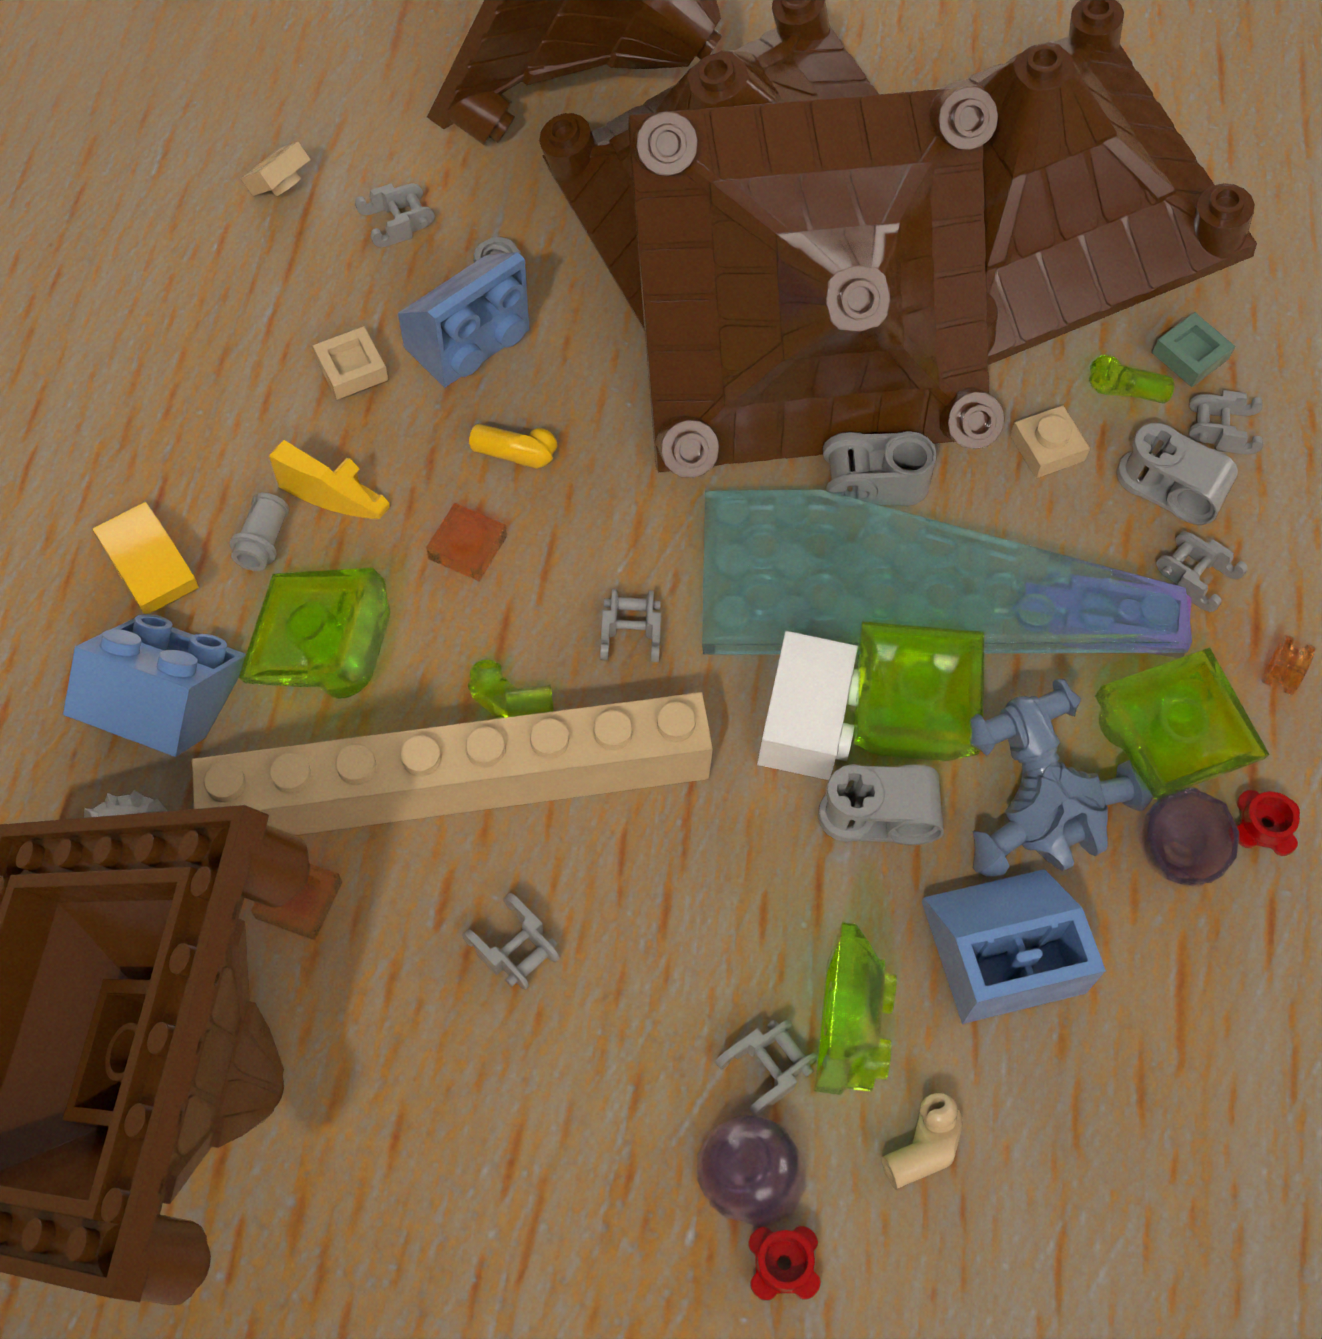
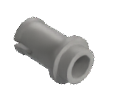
M263 492L258 493V496H253L251 508L241 532L233 535L230 540L231 557L236 564L248 570L261 571L265 569L267 564L275 561L277 551L274 544L284 519L289 513V506L283 499Z

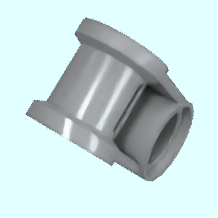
M1149 423L1142 426L1134 436L1132 443L1133 451L1127 453L1118 464L1117 476L1123 488L1131 494L1143 497L1172 512L1185 522L1196 525L1211 523L1216 519L1238 474L1236 464L1223 452L1210 449L1180 434L1171 426L1162 423ZM1162 440L1163 445L1158 453H1152L1157 442ZM1144 466L1150 468L1144 479L1139 480L1138 476Z
M910 431L889 434L848 432L829 438L823 446L824 459L830 464L831 481L826 486L827 501L834 506L850 509L873 505L909 506L919 503L929 493L937 453L934 444L928 437ZM850 449L853 450L852 456H848V450ZM901 468H911L913 469V471L903 470ZM847 486H852L851 492L847 490Z
M854 764L843 766L836 770L828 781L826 795L820 802L818 810L820 826L827 835L835 840L844 842L872 841L921 845L936 841L944 834L939 774L934 768L925 765L882 767ZM854 780L852 786L847 787L848 782ZM854 820L853 826L847 827L849 821Z

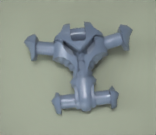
M1065 679L1054 680L1052 684L1054 691L1039 698L1024 695L1010 700L1006 707L1001 710L1000 715L985 721L979 714L970 719L972 728L971 745L980 749L987 756L991 753L995 744L1008 739L1011 756L1014 760L1022 763L1023 771L1020 787L1014 800L1005 811L1009 822L990 836L984 832L972 831L975 847L973 869L979 874L987 877L1004 875L1009 868V863L1005 856L1020 845L1027 850H1036L1049 863L1062 871L1073 867L1074 860L1069 847L1076 843H1079L1089 854L1094 856L1106 851L1108 846L1107 805L1121 802L1129 808L1142 811L1153 799L1155 791L1142 780L1131 760L1118 765L1116 778L1103 781L1099 780L1097 773L1086 774L1084 771H1076L1073 767L1067 768L1063 762H1058L1060 757L1056 751L1060 741L1054 732L1050 720L1065 713L1075 717L1081 702V698L1070 689Z

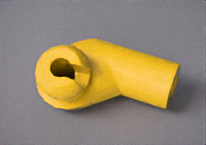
M477 424L472 428L469 436V445L472 451L535 469L544 467L552 462V454L556 451L558 445L555 436L543 428L531 430L529 436Z

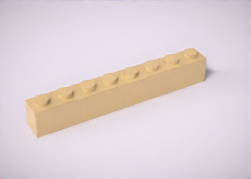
M698 692L192 759L194 809L246 805L268 814V825L292 835H301L709 779L713 747L703 694Z

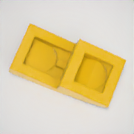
M146 502L92 528L143 614H150L199 588L186 562Z

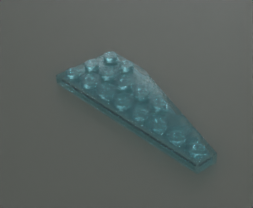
M820 489L705 491L703 655L781 654L785 631L858 646L857 654L1187 653L1192 643L1187 594L1184 587Z

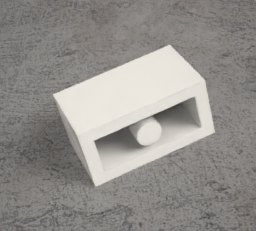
M785 631L757 765L829 780L835 759L847 761L854 725L843 723L846 705L858 706L865 674L863 670L854 669L858 646Z

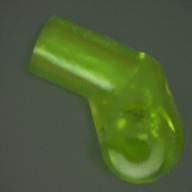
M1112 355L1099 356L1090 365L1091 375L1089 382L1099 394L1138 398L1162 404L1167 403L1173 395L1174 380L1172 377L1123 366Z
M480 660L471 667L469 672L471 680L468 683L471 696L496 718L554 711L551 685L517 689L502 676L501 665L494 660Z

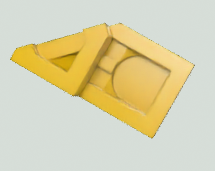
M285 440L269 455L278 487L310 504L333 512L369 519H380L390 508V503L383 495H378L359 482L357 472L360 469L350 458H346L333 472L329 467Z

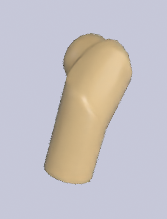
M934 1093L925 1097L920 1104V1114L913 1144L881 1157L887 1178L894 1189H899L943 1170L954 1161L962 1130V1116L955 1100L949 1095Z

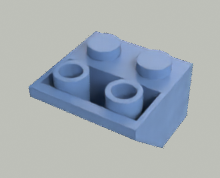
M518 252L485 255L398 312L404 348L444 388L460 377H466L474 373L482 362L504 347L507 348L515 345L530 330L525 259Z
M141 614L75 646L63 715L176 757L206 738L242 673L248 654L227 647L226 641L217 636L208 634L193 635L172 627V622L164 617Z
M1045 869L924 897L922 900V905L962 1024L1086 994L1106 971L1083 908Z

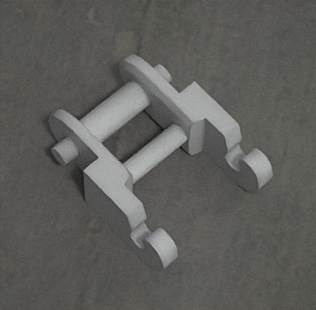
M391 183L372 189L369 196L371 201L368 204L363 196L356 198L355 206L360 214L371 215L385 210L387 213L392 212L395 218L386 222L385 230L387 233L382 236L378 228L371 231L370 237L375 246L387 247L413 238L412 232L423 229L433 222L435 218L433 210L429 207H422L419 201L423 196V191L418 184L411 183L394 188ZM410 206L411 211L400 213L399 209Z
M1223 390L1220 396L1210 394L1196 395L1189 403L1190 409L1197 413V424L1189 429L1190 438L1197 442L1214 444V450L1247 455L1259 452L1263 447V438L1261 436H1254L1252 442L1247 443V432L1237 431L1236 426H1230V414L1241 416L1255 415L1262 410V399L1259 397L1253 398L1252 403L1246 405L1247 393ZM1210 415L1220 416L1221 424L1210 423Z
M1181 532L1176 537V544L1179 548L1172 556H1161L1157 560V568L1163 576L1177 584L1175 592L1190 595L1189 597H1192L1193 604L1205 611L1213 612L1221 605L1222 599L1217 594H1213L1210 599L1205 597L1208 585L1199 580L1202 572L1206 568L1214 567L1229 578L1240 579L1247 572V565L1239 561L1236 566H1233L1230 562L1233 560L1234 553L1214 539L1208 544L1192 533ZM1187 556L1199 562L1193 570L1182 564Z
M612 589V598H604V607H609L611 610L602 611L600 660H608L609 638L616 635V629L646 630V637L652 639L651 662H659L661 613L653 612V609L660 610L661 601H653L654 590H649L647 598L618 597L617 589ZM617 610L647 611L646 621L617 620Z
M509 893L503 900L510 910L514 909L517 912V917L522 922L521 932L502 949L498 947L490 949L470 929L463 933L462 937L470 947L474 946L478 957L496 975L504 970L509 975L505 980L511 987L517 983L522 989L526 990L529 984L525 977L546 958L553 962H557L560 959L554 949L558 944L553 938L547 941L542 936L544 934L543 923L514 894ZM528 938L537 948L516 967L507 956Z
M789 1019L780 1024L773 1020L767 1025L770 1031L765 1035H762L757 1028L726 1050L715 1061L720 1070H722L731 1063L730 1061L733 1058L738 1060L746 1053L751 1056L757 1055L775 1079L774 1088L759 1098L749 1108L754 1116L763 1112L767 1105H774L793 1091L797 1084L795 1077L801 1072L806 1077L814 1072L810 1065L817 1060L818 1056L815 1053L808 1054L807 1056L803 1054L787 1033L792 1026V1022ZM774 1041H777L794 1064L783 1073L765 1050Z

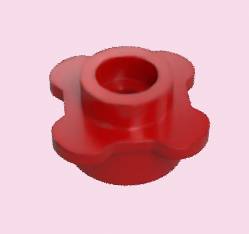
M1255 790L1244 791L1238 797L1237 806L1241 810L1240 825L1234 830V837L1242 847L1250 849L1257 845L1271 848L1279 856L1290 855L1297 848L1298 841L1293 833L1299 826L1300 809L1292 799L1274 791L1259 794ZM1262 819H1268L1272 823V827L1264 826Z
M798 1226L793 1231L780 1230L772 1232L767 1227H760L751 1234L748 1247L755 1255L756 1274L750 1281V1287L756 1297L764 1301H770L776 1294H795L800 1299L807 1300L818 1292L821 1280L814 1272V1250L818 1246V1239L810 1228ZM782 1256L788 1257L791 1261V1266L787 1270H782L778 1266L777 1261Z

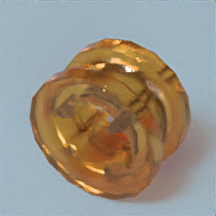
M1286 634L1280 640L1270 658L1262 678V683L1268 686L1275 682L1280 683L1284 687V693L1293 695L1308 671L1315 653V646L1306 644L1304 647H1298L1293 642L1294 637Z

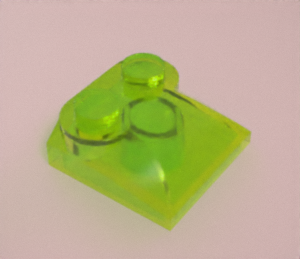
M373 567L272 574L238 678L247 684L320 687L325 693L336 699H344L357 694L369 683L373 676L390 619L391 611L387 601L385 580Z
M862 621L859 638L856 708L852 725H854V744L872 754L903 758L951 761L978 755L981 750L970 744L972 734L970 719L976 714L983 717L984 632Z
M1210 648L1102 685L1095 694L1101 707L1099 725L1102 733L1112 744L1124 749L1155 800L1259 762L1270 755Z
M842 922L827 961L815 1092L841 1095L846 1089L872 1092L875 1079L887 1080L889 1073L891 1039L880 1038L882 1013L892 1014L897 977L896 974L885 973V960L877 957L874 949L859 927L852 923Z

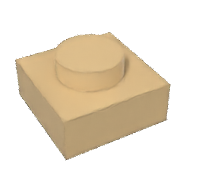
M297 141L279 148L240 179L253 196L270 190L275 196H278L301 179L296 171L311 159Z
M365 326L312 345L315 358L336 400L388 381L386 366Z
M1064 405L1014 422L1010 433L1012 440L1035 478L1084 462L1090 451L1089 445Z

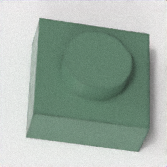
M1194 312L1160 337L1152 353L1188 385L1193 387L1228 361L1236 346Z

